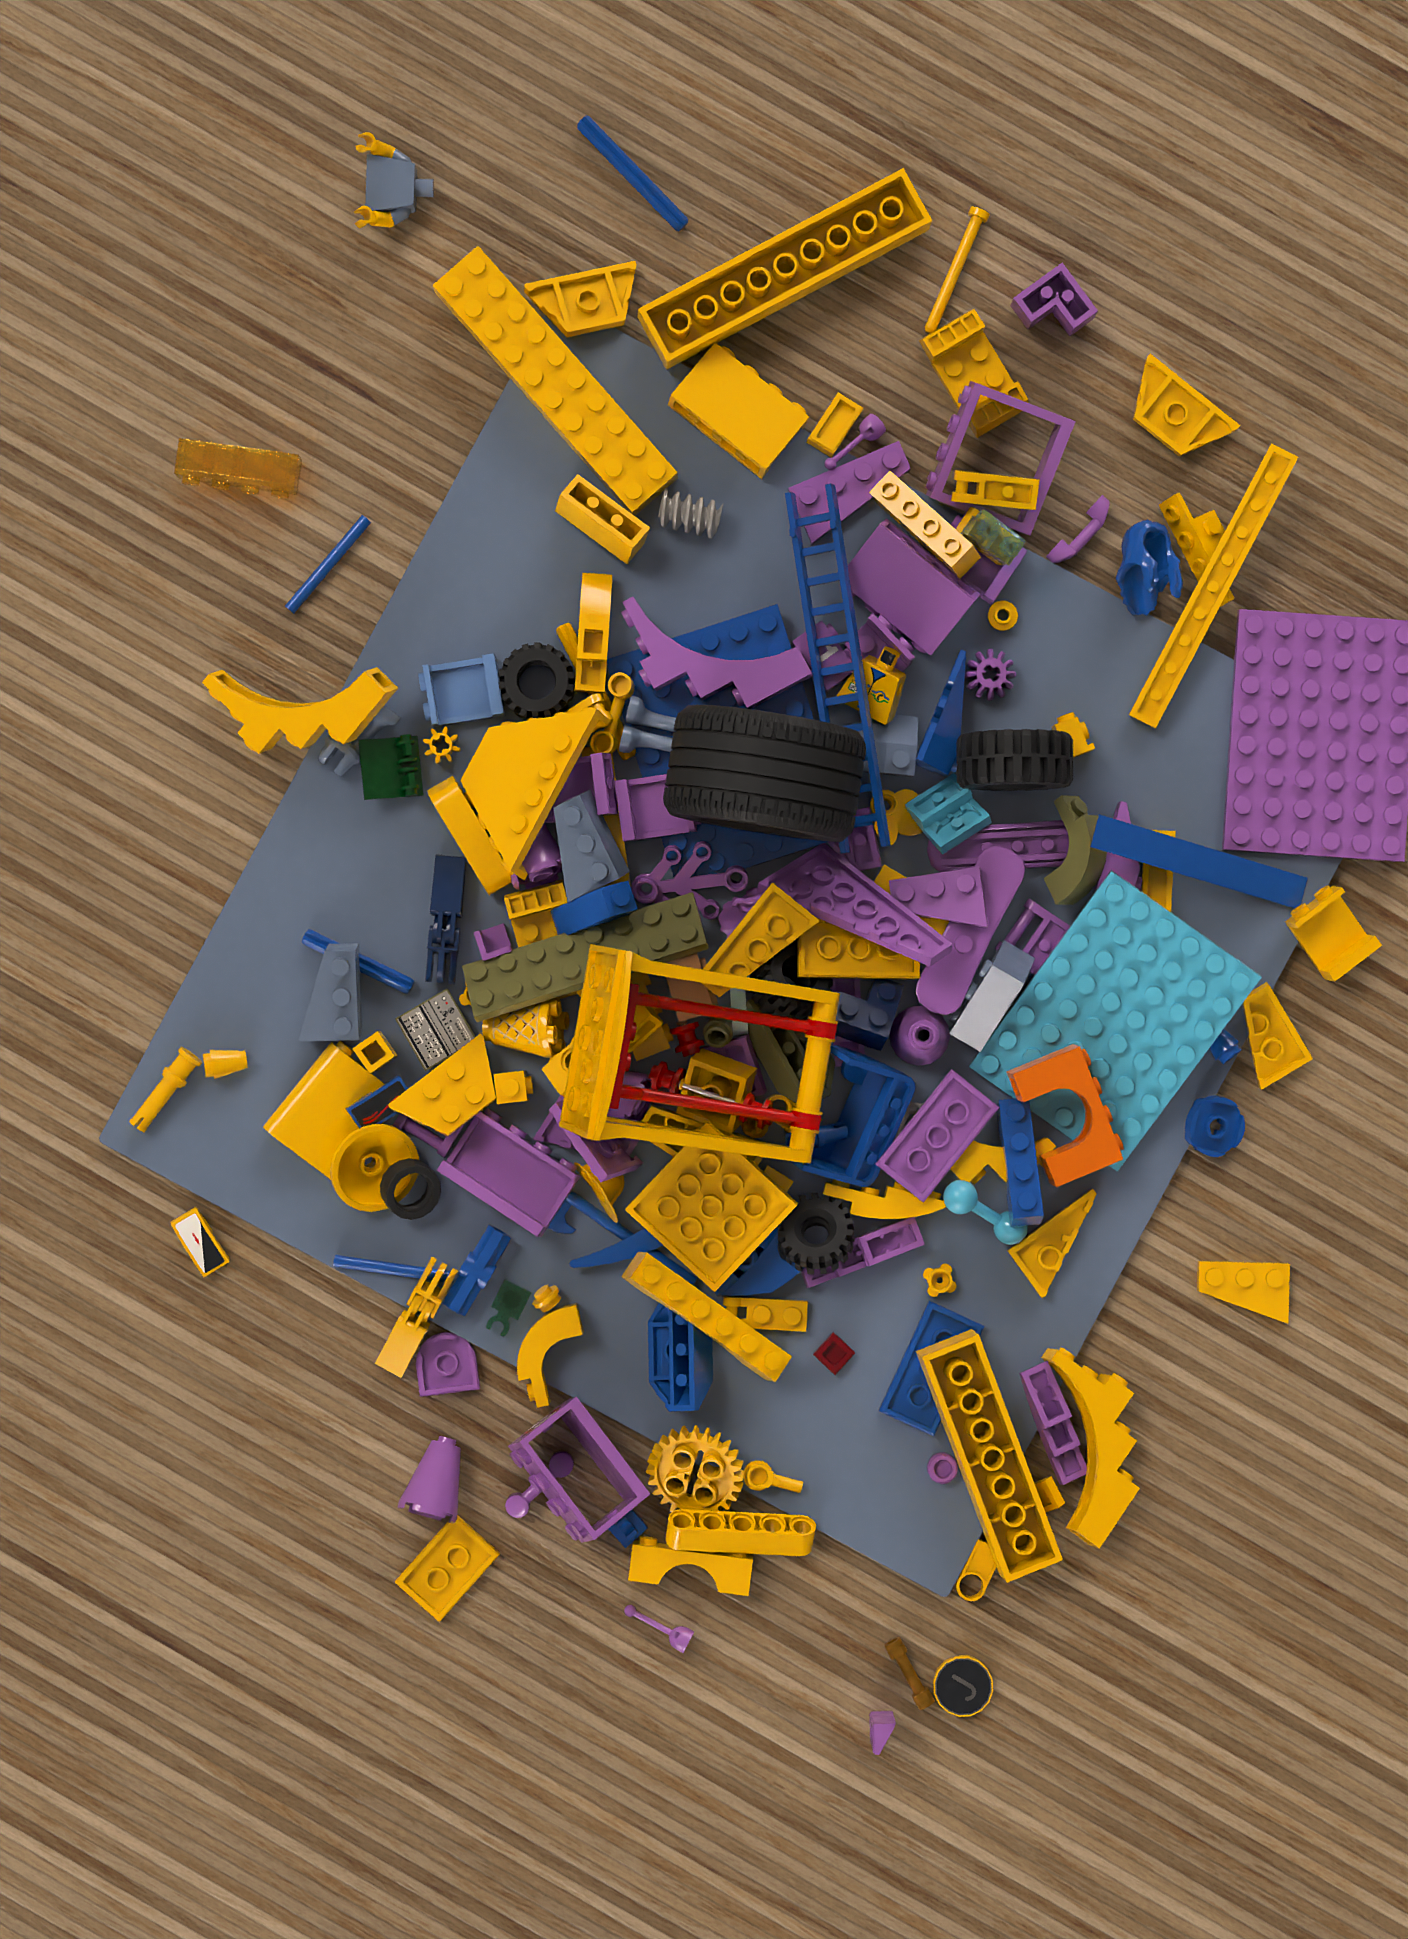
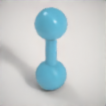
M956 1180L946 1187L943 1199L945 1206L951 1212L966 1214L972 1211L994 1224V1234L1004 1244L1014 1245L1025 1238L1028 1225L1010 1227L1009 1211L999 1214L979 1202L977 1191L970 1182Z

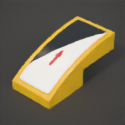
M197 1207L170 1222L176 1235L203 1277L230 1262L228 1255L213 1235L211 1227Z

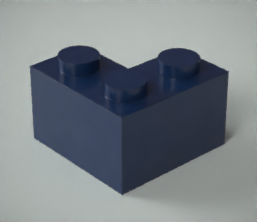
M874 979L865 1000L839 991L840 998L836 1021L839 1022L837 1024L836 1036L881 1051L888 1039L904 985L889 979Z

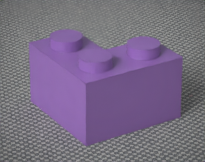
M1063 262L1015 296L1010 305L1027 329H1030L1050 313H1053L1069 336L1092 321L1098 312Z

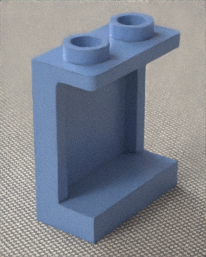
M494 653L482 655V658L429 666V664L422 665L423 673H418L421 691L427 692L428 702L423 703L426 721L431 720L433 727L505 716L503 698L498 683L500 679L497 660Z

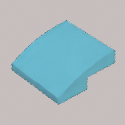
M955 773L905 804L907 811L942 855L992 823L990 815L973 799L971 790L963 789L959 786Z

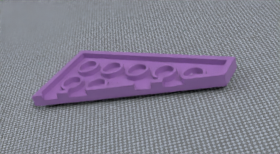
M825 843L818 845L758 883L757 892L763 894L773 882L815 917L929 967L952 951L953 944Z

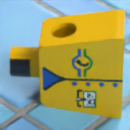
M886 646L883 648L879 658L868 655L862 659L871 718L884 725H887L895 717L906 679L904 672L894 668L900 653ZM854 671L837 696L857 693ZM858 701L845 703L860 712Z

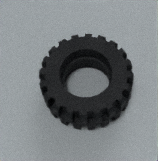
M1042 729L975 731L961 734L956 742L957 783L963 789L982 791L1048 790L1068 787L1073 781V739L1067 732Z

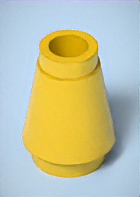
M210 1050V1053L202 1054L206 1078L214 1077V1079L248 1068L245 1050Z

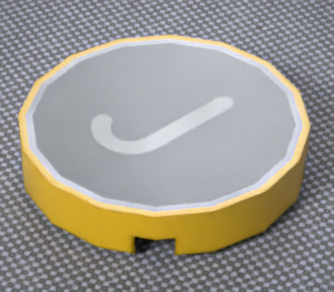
M959 1655L944 1660L936 1669L933 1678V1691L938 1704L946 1712L958 1717L972 1716L981 1712L990 1702L993 1693V1679L987 1666L979 1659L969 1655Z

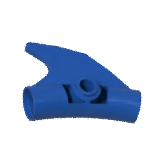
M778 1227L750 1254L752 1262L750 1264L742 1263L714 1292L718 1297L721 1295L771 1293L793 1279L800 1272L795 1269L794 1262L790 1265L779 1254Z

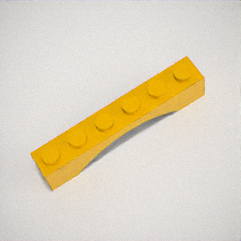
M637 1252L621 1276L638 1290L700 1329L730 1352L742 1364L765 1380L776 1382L792 1358L787 1352L647 1252Z

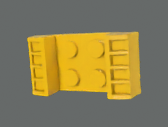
M975 309L969 310L919 340L932 367L958 410L961 406V403H958L960 393L962 394L964 386H968L970 381L1029 403L1018 381L1013 382L983 332L985 325ZM980 394L969 422V427L976 438L1019 414L1022 410Z
M563 880L504 895L506 909L513 926L518 948L558 935L550 910L568 903ZM575 991L572 993L556 997V999H562L569 996L577 995V993Z

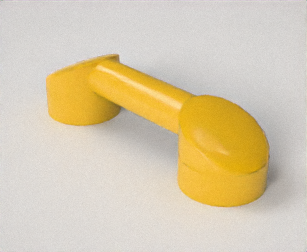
M615 673L608 681V689L614 695L610 709L613 722L605 727L604 731H598L592 736L590 745L595 753L612 754L618 747V740L615 737L625 701L633 695L635 690L633 680L625 673Z

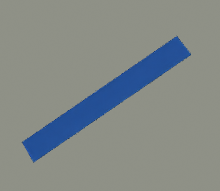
M1100 814L1090 846L1292 908L1301 905L1308 880L1307 877Z

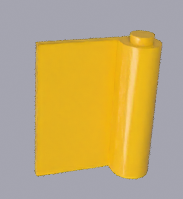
M332 1041L263 1126L268 1133L330 1180V1167L336 1149L349 1134L359 1129L346 1108L369 1092H374L385 1084L357 1063L351 1056L354 1051L342 1041H339L337 1044Z

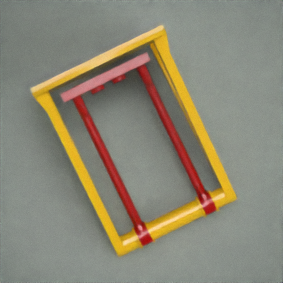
M590 944L559 1127L586 1139L596 1141L630 1138L811 1164L815 1137L820 1132L819 1127L821 1115L823 1114V1112H820L831 1044L835 1042L836 1029L839 1022L836 1021L840 993L651 961L631 951ZM631 971L814 1001L812 1016H808L807 1020L642 993L639 992L640 985L630 983ZM636 1005L804 1032L805 1037L808 1039L796 1107H792L790 1112L623 1084L624 1073L629 1071L631 1065V1054L628 1053L630 1041L634 1040L637 1030V1024L633 1022ZM620 1098L787 1123L792 1131L789 1146L618 1118L607 1116L609 1108L618 1109Z

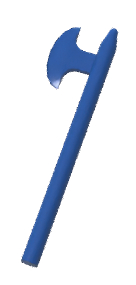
M574 1191L570 1192L548 1226L549 1229L561 1234H571L576 1231L565 1219V1215L572 1205L621 1240L634 1234L618 1222L615 1223L607 1214ZM657 1249L647 1252L693 1285L697 1280L696 1276Z

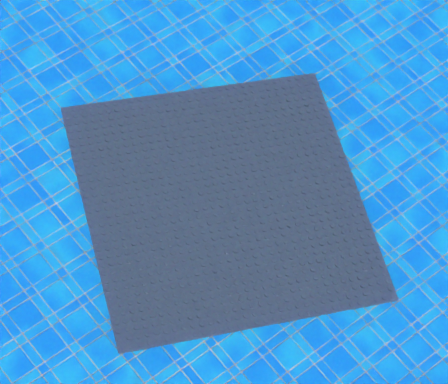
M544 314L542 319L678 472V479L667 488L669 498H672L676 491H679L681 501H684L687 495L691 494L692 504H695L700 497H703L704 507H707L711 500H715L716 510H719L723 504L717 533L712 539H709L707 529H705L701 536H697L695 526H693L689 533H685L684 523L676 531L673 530L672 520L669 521L665 528L662 527L658 514L663 491L635 516L649 526L650 530L645 544L628 564H625L555 512L559 496L578 474L620 506L622 505L516 384L509 379L341 689L343 691L348 688L364 671L376 667L398 687L385 706L401 718L394 726H384L373 739L400 737V735L405 734L418 736L424 796L364 800L360 762L353 765L343 776H338L334 773V770L345 755L342 751L337 749L334 756L325 765L318 761L319 754L325 744V738L329 735L328 729L322 733L318 740L310 746L100 1134L99 1140L109 1148L406 1308L410 1307L406 1304L419 1279L333 1267L335 1255L426 1267L431 1257H435L437 1261L433 1269H439L442 1262L448 1265L447 1271H452L455 1268L459 1272L469 1253L474 1251L488 1225L490 1224L500 1229L512 1238L497 1261V1268L485 1288L481 1289L466 1316L458 1314L444 1305V1298L434 1318L429 1317L428 1320L517 1367L521 1344L531 1327L548 1312L565 1305L577 1303L584 1333L580 1336L560 1340L548 1349L543 1360V1371L547 1384L573 1398L577 1397L580 1402L658 1444L662 1435L668 1437L671 1429L680 1434V1430L684 1425L689 1432H692L694 1426L697 1425L700 1433H704L705 1429L709 1427L710 1436L712 1437L720 1432L721 1438L719 1441L723 1443L731 1440L728 1448L729 1451L739 1450L736 1459L743 1460L740 1470L743 1471L745 1466L752 1461L761 1460L771 1467L773 1474L803 1481L800 1493L775 1486L755 1491L748 1488L745 1483L742 1487L743 1490L790 1515H804L812 1518L817 1530L932 1592L946 1597L950 1594L977 1539L980 1538L983 1532L959 1466L956 1477L946 1484L933 1481L927 1472L928 1460L936 1453H948L956 1460L942 1420L935 1435L932 1436L879 1411L880 1405L928 1301L930 1300L985 1326L980 1339L1024 1454L1037 1431V1427L1019 1373L1044 1362L1041 1357L1047 1348L1058 1350L1060 1347L1064 1348L1076 1358L1190 1145L1185 1139V1122L1193 1102L1198 1098H1206L1217 1094L1237 1055L1225 1064H1222L1219 1059L1215 1060L1210 1049H1208L1118 1171L1110 1166H1106L1059 1187H1055L1049 1184L1044 1168L1040 1164L1038 1165L1044 1217L1041 1224L1028 1225L1026 1236L1091 1188L1097 1193L1089 1213L1086 1214L1069 1252L1066 1253L1059 1271L1056 1273L1046 1296L1043 1298L1039 1296L1007 1252L1013 1245L1004 1244L995 1236L994 1224L972 1211L966 1214H955L947 1207L930 1214L915 1217L925 1245L810 1288L806 1287L803 1276L799 1272L793 1279L771 1293L721 1295L718 1297L697 1277L693 1286L725 1309L726 1306H723V1296L808 1301L806 1332L755 1329L792 1356L776 1382L763 1379L713 1340V1382L698 1411L669 1412L665 1407L666 1404L659 1398L649 1383L648 1320L659 1302L647 1296L621 1277L633 1258L591 1267L572 1268L569 1264L571 1260L592 1254L622 1241L620 1238L572 1205L567 1211L565 1219L576 1231L571 1234H561L547 1228L542 1237H537L437 1171L442 1161L448 1159L474 1117L466 1122L445 1157L437 1154V1149L402 1128L401 1131L414 1143L419 1160L427 1164L435 1172L441 1185V1195L438 1204L424 1217L413 1220L400 1218L389 1208L367 1212L350 1207L337 1195L328 1177L263 1128L264 1124L331 1042L298 1041L324 955L302 943L303 936L308 929L340 944L359 943L360 954L414 980L410 992L405 994L360 972L362 1033L359 1040H340L353 1050L355 1046L375 1032L381 1031L398 1056L372 1074L383 1083H387L399 1075L408 1089L441 1063L425 1071L395 1018L448 988L475 1036H478L480 1033L482 1034L483 1021L476 1022L471 1005L464 1006L459 1001L460 995L464 993L466 988L462 966L482 959L474 932L504 923L512 948H518L513 926L506 909L504 895L525 890V885L519 884V889H515L511 882L493 894L488 895L471 865L466 861L462 918H457L456 928H460V941L455 984H449L451 954H447L444 983H437L438 953L434 954L432 982H425L430 925L434 926L435 916L430 914L435 855L464 856L432 803L427 790L453 775L462 791L466 792L460 780L488 728L500 726L502 722L510 721L517 723L527 721V719L516 715L503 699L505 716L433 727L431 720L426 721L423 703H427L428 698L427 692L421 691L418 673H423L422 665L429 664V666L476 659L482 658V655L494 653L499 673L500 669L502 670L505 658L510 657V652L514 649L522 648L524 644L534 645V642H540L542 645L547 646L549 644L554 646L556 650H560L569 660L574 675H576V669L557 635L556 629L565 623H570L578 637L582 573L612 575L607 659L640 649L635 638L640 636L635 625L629 628L621 613L626 610L622 602L631 597L636 599L648 619L669 638H674L778 604L790 645L794 639L806 632L792 537L789 533L790 524L785 493L789 492V487L829 471L825 467V461L831 457L806 443L811 433L801 428L772 463L766 475L760 479L668 406L671 394L692 369L679 363L666 370L655 349L616 328L566 337ZM838 448L834 456H836L842 449ZM847 453L836 463V467L857 458ZM907 485L950 525L957 515L961 518L964 516ZM873 498L841 522L847 565L879 524L886 518L925 550L927 549L879 507ZM804 526L800 527L803 548L834 542L831 529L811 545ZM1024 548L1027 550L1025 556L993 602L994 604L997 601L1004 600L1016 607L1018 619L1011 629L1006 631L994 629L989 624L987 618L988 610L992 605L978 597L932 655L927 652L922 653L912 645V640L904 633L898 634L891 630V633L898 640L903 637L914 648L912 654L915 658L903 671L906 674V679L895 715L919 717L917 752L960 650L966 651L965 672L975 671L968 667L967 662L973 660L978 663L975 654L979 651L987 659L986 653L988 649H993V658H997L1001 651L1004 652L1005 655L1001 662L1004 664L1008 660L1013 661V665L1007 668L1006 671L1016 672L1015 678H1006L1012 682L1013 688L1010 690L1002 686L1005 692V696L1002 698L994 690L992 701L987 700V691H984L982 696L977 698L975 695L980 688L976 686L969 690L967 685L974 681V678H965L961 734L1004 729L1052 730L1051 727L1058 723V717L1074 712L1079 722H1085L1090 736L1086 740L1087 745L1094 743L1095 749L1073 758V781L1070 786L1059 789L1032 791L971 790L973 799L990 815L991 824L1062 820L1053 802L1061 795L1079 796L1087 806L1088 815L1100 814L1110 818L1114 817L1117 803L1122 801L1127 803L1130 821L1133 825L1149 830L1176 831L1175 838L1307 877L1308 880L1301 904H1309L1315 899L1314 894L1318 890L1329 885L1342 858L1222 850L1234 660L1201 642L1156 729L1129 716L1174 627L1149 614L1147 616L1144 614L1132 615L1128 611L1127 605L1123 604V600L1026 548ZM835 551L805 557L808 578L838 572ZM839 581L810 587L813 608L843 602ZM856 595L852 597L857 630H859L866 623L872 612L865 607V602ZM1005 610L998 611L997 616L1000 620L1005 621L1008 619V613ZM844 611L814 617L815 624L821 620L825 626L830 623L838 635L848 633ZM846 642L839 643L843 650L846 649V647L844 646ZM531 666L520 677V689L530 699L545 698L555 687L554 674L546 666ZM606 666L605 691L612 703L614 695L608 689L610 674ZM983 669L986 671L983 675L985 680L990 678L993 682L996 681L994 679L997 675L995 670ZM812 676L802 683L814 720L820 721ZM848 678L826 693V697H836ZM574 691V697L568 703L565 711L589 697L588 693ZM845 703L828 706L830 723L843 725L861 721L860 712ZM621 714L620 720L623 726H625V721ZM447 727L449 737L458 735V740L453 743L461 751H453L450 755L453 762H449L447 758H441V762L436 764L435 754L431 756L425 755V752L430 747L423 742V739H431L433 736L431 733L432 728L437 733H442L443 728ZM605 727L593 732L589 737L585 747H590V741L592 736L598 731H604ZM442 738L441 742H435L434 744L439 751L438 753H442L443 749L449 748L445 738ZM617 749L612 753L616 780L642 778L636 756L623 760ZM915 765L913 777L880 774L882 790H890L896 793L903 789H909L919 795L947 778ZM863 772L860 779L861 785L871 783L869 773ZM872 791L859 793V797H856L858 798L857 809L870 807V801L873 797ZM884 801L885 810H889V803ZM472 807V809L474 810L475 814L477 815L478 812H477L476 808H473V807ZM545 823L559 846L556 823ZM923 831L914 836L898 834L894 844L886 847L880 846V839L876 834L882 866L886 865L907 878L940 873L930 864L927 853L929 839ZM661 837L625 842L631 886L633 880L638 875L650 874L663 858L665 848ZM815 847L746 868L748 884L742 891L733 892L726 886L693 890L707 900L713 899L717 901L720 907V914L725 903L732 901L734 897H743L746 891L751 888H758L760 881ZM1139 862L1140 871L1138 876L1142 877L1143 863ZM671 867L661 880L674 878ZM882 867L861 872L874 881ZM1058 867L1025 868L1024 878L994 932L971 984L979 982L981 976L978 974L987 959L992 960L997 952L995 950L996 945L999 941L1003 942L1024 911L1025 907L1023 906L1028 899L1036 902L1071 926L1093 896L1095 890L1092 889L1074 905H1056L1044 878ZM562 870L561 872L557 873V876L559 878L558 880H563L564 883V876ZM735 872L731 874V879L739 881L742 879V875ZM1173 872L1171 912L1260 974L1262 978L1254 989L1265 982L1273 989L1298 943V940L1285 923L1292 916L1290 913L1295 908ZM644 883L641 885V889L644 892H649L652 890V886ZM676 892L664 893L670 899L680 896ZM635 899L637 910L656 904L655 902L644 904ZM708 905L705 907V911L712 914L716 911V908ZM699 910L709 949L697 952L699 959L705 957L706 963H708L725 942L727 935L720 931L719 914L714 919H706ZM1035 915L1015 944V947L1023 950L1043 919ZM444 917V927L447 926L448 917ZM433 943V947H441V945ZM446 945V948H454V946ZM920 963V976L926 967L922 963ZM1030 972L1027 976V979L1023 987L1015 997L1007 1012L1010 1010L1015 1001L1018 999L1023 990L1034 977V975ZM648 974L651 984L646 986L649 994L672 998L666 977ZM783 975L788 984L796 985L789 977ZM860 979L861 999H866L869 987L874 979ZM889 979L904 985L894 1019L901 1011L909 1007L922 1005L919 1003L916 995V985L919 979ZM730 990L721 997L716 995L718 1006L731 1008ZM745 990L747 1002L749 999H752L754 993ZM578 994L560 999L562 1012H568L570 1021L569 1029L564 1030L566 1046L571 1043L575 1035L581 1000ZM964 998L961 1007H964L967 999ZM1242 1005L1224 1028L1239 1041L1238 1045L1240 1048L1248 1036ZM662 1009L663 1012L657 1014L663 1021L662 1025L667 1023L669 1029L680 1027V1025L677 1026L679 1020L676 1011ZM953 1013L948 1015L941 1014L948 1024L950 1033L954 1023L949 1020ZM699 1016L687 1020L686 1025L697 1021L699 1023V1026L694 1031L697 1039L704 1040L705 1045L699 1047L709 1045L703 1036V1028L711 1017ZM923 1029L918 1032L920 1041L924 1042L929 1039L930 1035L927 1030ZM951 1034L948 1047L943 1055L931 1064L919 1066L906 1063L895 1054L891 1046L890 1035L881 1051L864 1046L865 1055L905 1073L914 1080L915 1092L911 1102L924 1103L951 1069L996 1105L998 1100L1014 1099L969 1067L979 1051ZM672 1035L674 1040L669 1042L671 1047L639 1061H636L633 1051L630 1052L631 1065L629 1071L649 1075L654 1065L658 1066L661 1061H664L668 1064V1070L676 1072L679 1068H683L687 1073L690 1058L694 1054L683 1057L682 1051L676 1053L675 1048L679 1045L677 1035ZM744 1035L733 1036L732 1039H733V1038H737V1037H741V1036H744ZM485 1041L494 1090L493 1074L526 1070V1076H532L533 1094H528V1101L497 1104V1100H495L482 1111L485 1112L486 1108L494 1111L502 1117L500 1120L501 1124L508 1128L512 1124L527 1133L524 1139L535 1145L537 1141L533 1140L548 1116L549 1109L560 1096L542 1071V1068L548 1063L550 1058L494 1045L491 1041ZM180 1047L188 1049L202 1061V1064L193 1069L187 1077V1084L184 1087L176 1089L148 1126L146 1132L138 1130V1125L133 1126L129 1120L133 1118L161 1081L163 1069L169 1067L179 1054L178 1049ZM210 1050H245L248 1068L214 1079V1077L206 1078L202 1054L210 1053ZM353 1052L351 1056L355 1059L357 1063H359L361 1066L365 1068V1066L358 1058L356 1053ZM755 1052L767 1088L765 1094L755 1096V1101L763 1104L770 1095L780 1093H778ZM841 1066L834 1069L831 1095L821 1102L820 1112H823L821 1115L823 1120L820 1126L838 1122L854 1085L853 1082L843 1077ZM661 1087L659 1091L669 1092V1089ZM777 1099L773 1101V1108L785 1111L786 1104L783 1100ZM651 1102L648 1107L649 1110L651 1105L654 1104L675 1112L677 1110V1106ZM1031 1111L1034 1141L1047 1137L1056 1145L1054 1149L1073 1141ZM996 1112L973 1141L1003 1147L999 1138ZM400 1113L389 1118L383 1124L393 1126ZM909 1114V1117H908V1119H907V1121H906V1123H905V1126H906V1125L908 1124V1122L912 1119V1117L914 1116V1114ZM773 1121L763 1137L753 1139L786 1146L785 1135L788 1132ZM418 1123L443 1140L446 1138V1135L435 1131L433 1128ZM741 1125L734 1131L735 1133L750 1137L743 1132ZM639 1140L630 1154L631 1158L636 1155L643 1164L637 1170L623 1174L625 1182L623 1191L612 1205L617 1215L618 1223L634 1234L644 1229V1227L625 1211V1208L673 1158V1156L650 1141ZM545 1141L541 1142L552 1150L550 1156L558 1161L563 1157L573 1164L575 1162L581 1166L587 1164L576 1149L560 1147L557 1144ZM372 1157L367 1158L365 1164H369L372 1161ZM763 1157L758 1165L763 1171L769 1165L792 1179L794 1182L787 1193L797 1203H800L799 1196L804 1194L806 1199H812V1193H818L819 1199H823L824 1194L822 1191L825 1181L832 1183L833 1180L802 1171L787 1160ZM986 1165L983 1168L986 1174L975 1185L971 1181L970 1183L977 1191L978 1201L1001 1214L1008 1211L1007 1184ZM881 1169L877 1179L868 1187L879 1189V1196H884L886 1185L893 1187L896 1180ZM949 1170L933 1191L941 1193L940 1199L944 1200L943 1195L946 1187L951 1182L959 1179ZM418 1173L412 1189L399 1201L400 1204H412L422 1197L427 1187V1181L424 1176ZM581 1176L572 1191L607 1214L592 1188ZM850 1184L849 1188L857 1189L860 1191L862 1188L860 1186ZM831 1196L833 1203L838 1199L842 1202V1208L847 1207L849 1210L850 1201ZM850 1214V1218L853 1220L855 1237L906 1219H878ZM812 1226L805 1231L804 1237L808 1243L820 1244L826 1241L828 1232L822 1226ZM778 1239V1251H779V1254H780V1256H781L784 1260H786L785 1255H782V1253H781L780 1244H779V1239ZM664 1245L657 1248L658 1251L696 1276ZM749 1255L743 1263L750 1264L752 1262L751 1256ZM944 1263L949 1264L952 1267V1280L957 1285L955 1291L952 1293H939L937 1297L930 1296L927 1293L928 1282L923 1277L924 1270L926 1268H939ZM456 1274L454 1282L451 1284L450 1288L452 1287V1285H454L459 1275ZM941 1277L937 1278L938 1283L943 1281ZM439 1282L437 1286L442 1289L444 1282ZM544 1285L549 1287L556 1285L559 1289L558 1294L561 1296L559 1303L547 1312H542L539 1308L536 1309L532 1305L535 1299V1292ZM738 1307V1318H746L747 1307ZM832 1332L855 1351L852 1358L836 1375L813 1355L814 1351ZM1051 1368L1060 1388L1063 1380L1060 1378L1058 1373ZM702 1450L698 1451V1457L695 1463L699 1466L702 1462V1458L704 1455V1452ZM680 1452L683 1457H690L688 1454ZM708 1462V1463H709L710 1465H712V1466H715V1467H718V1466H719V1465H718L717 1463H715V1462Z

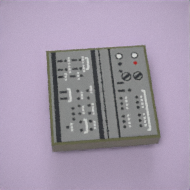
M448 988L395 1018L425 1071L448 1059L476 1037Z

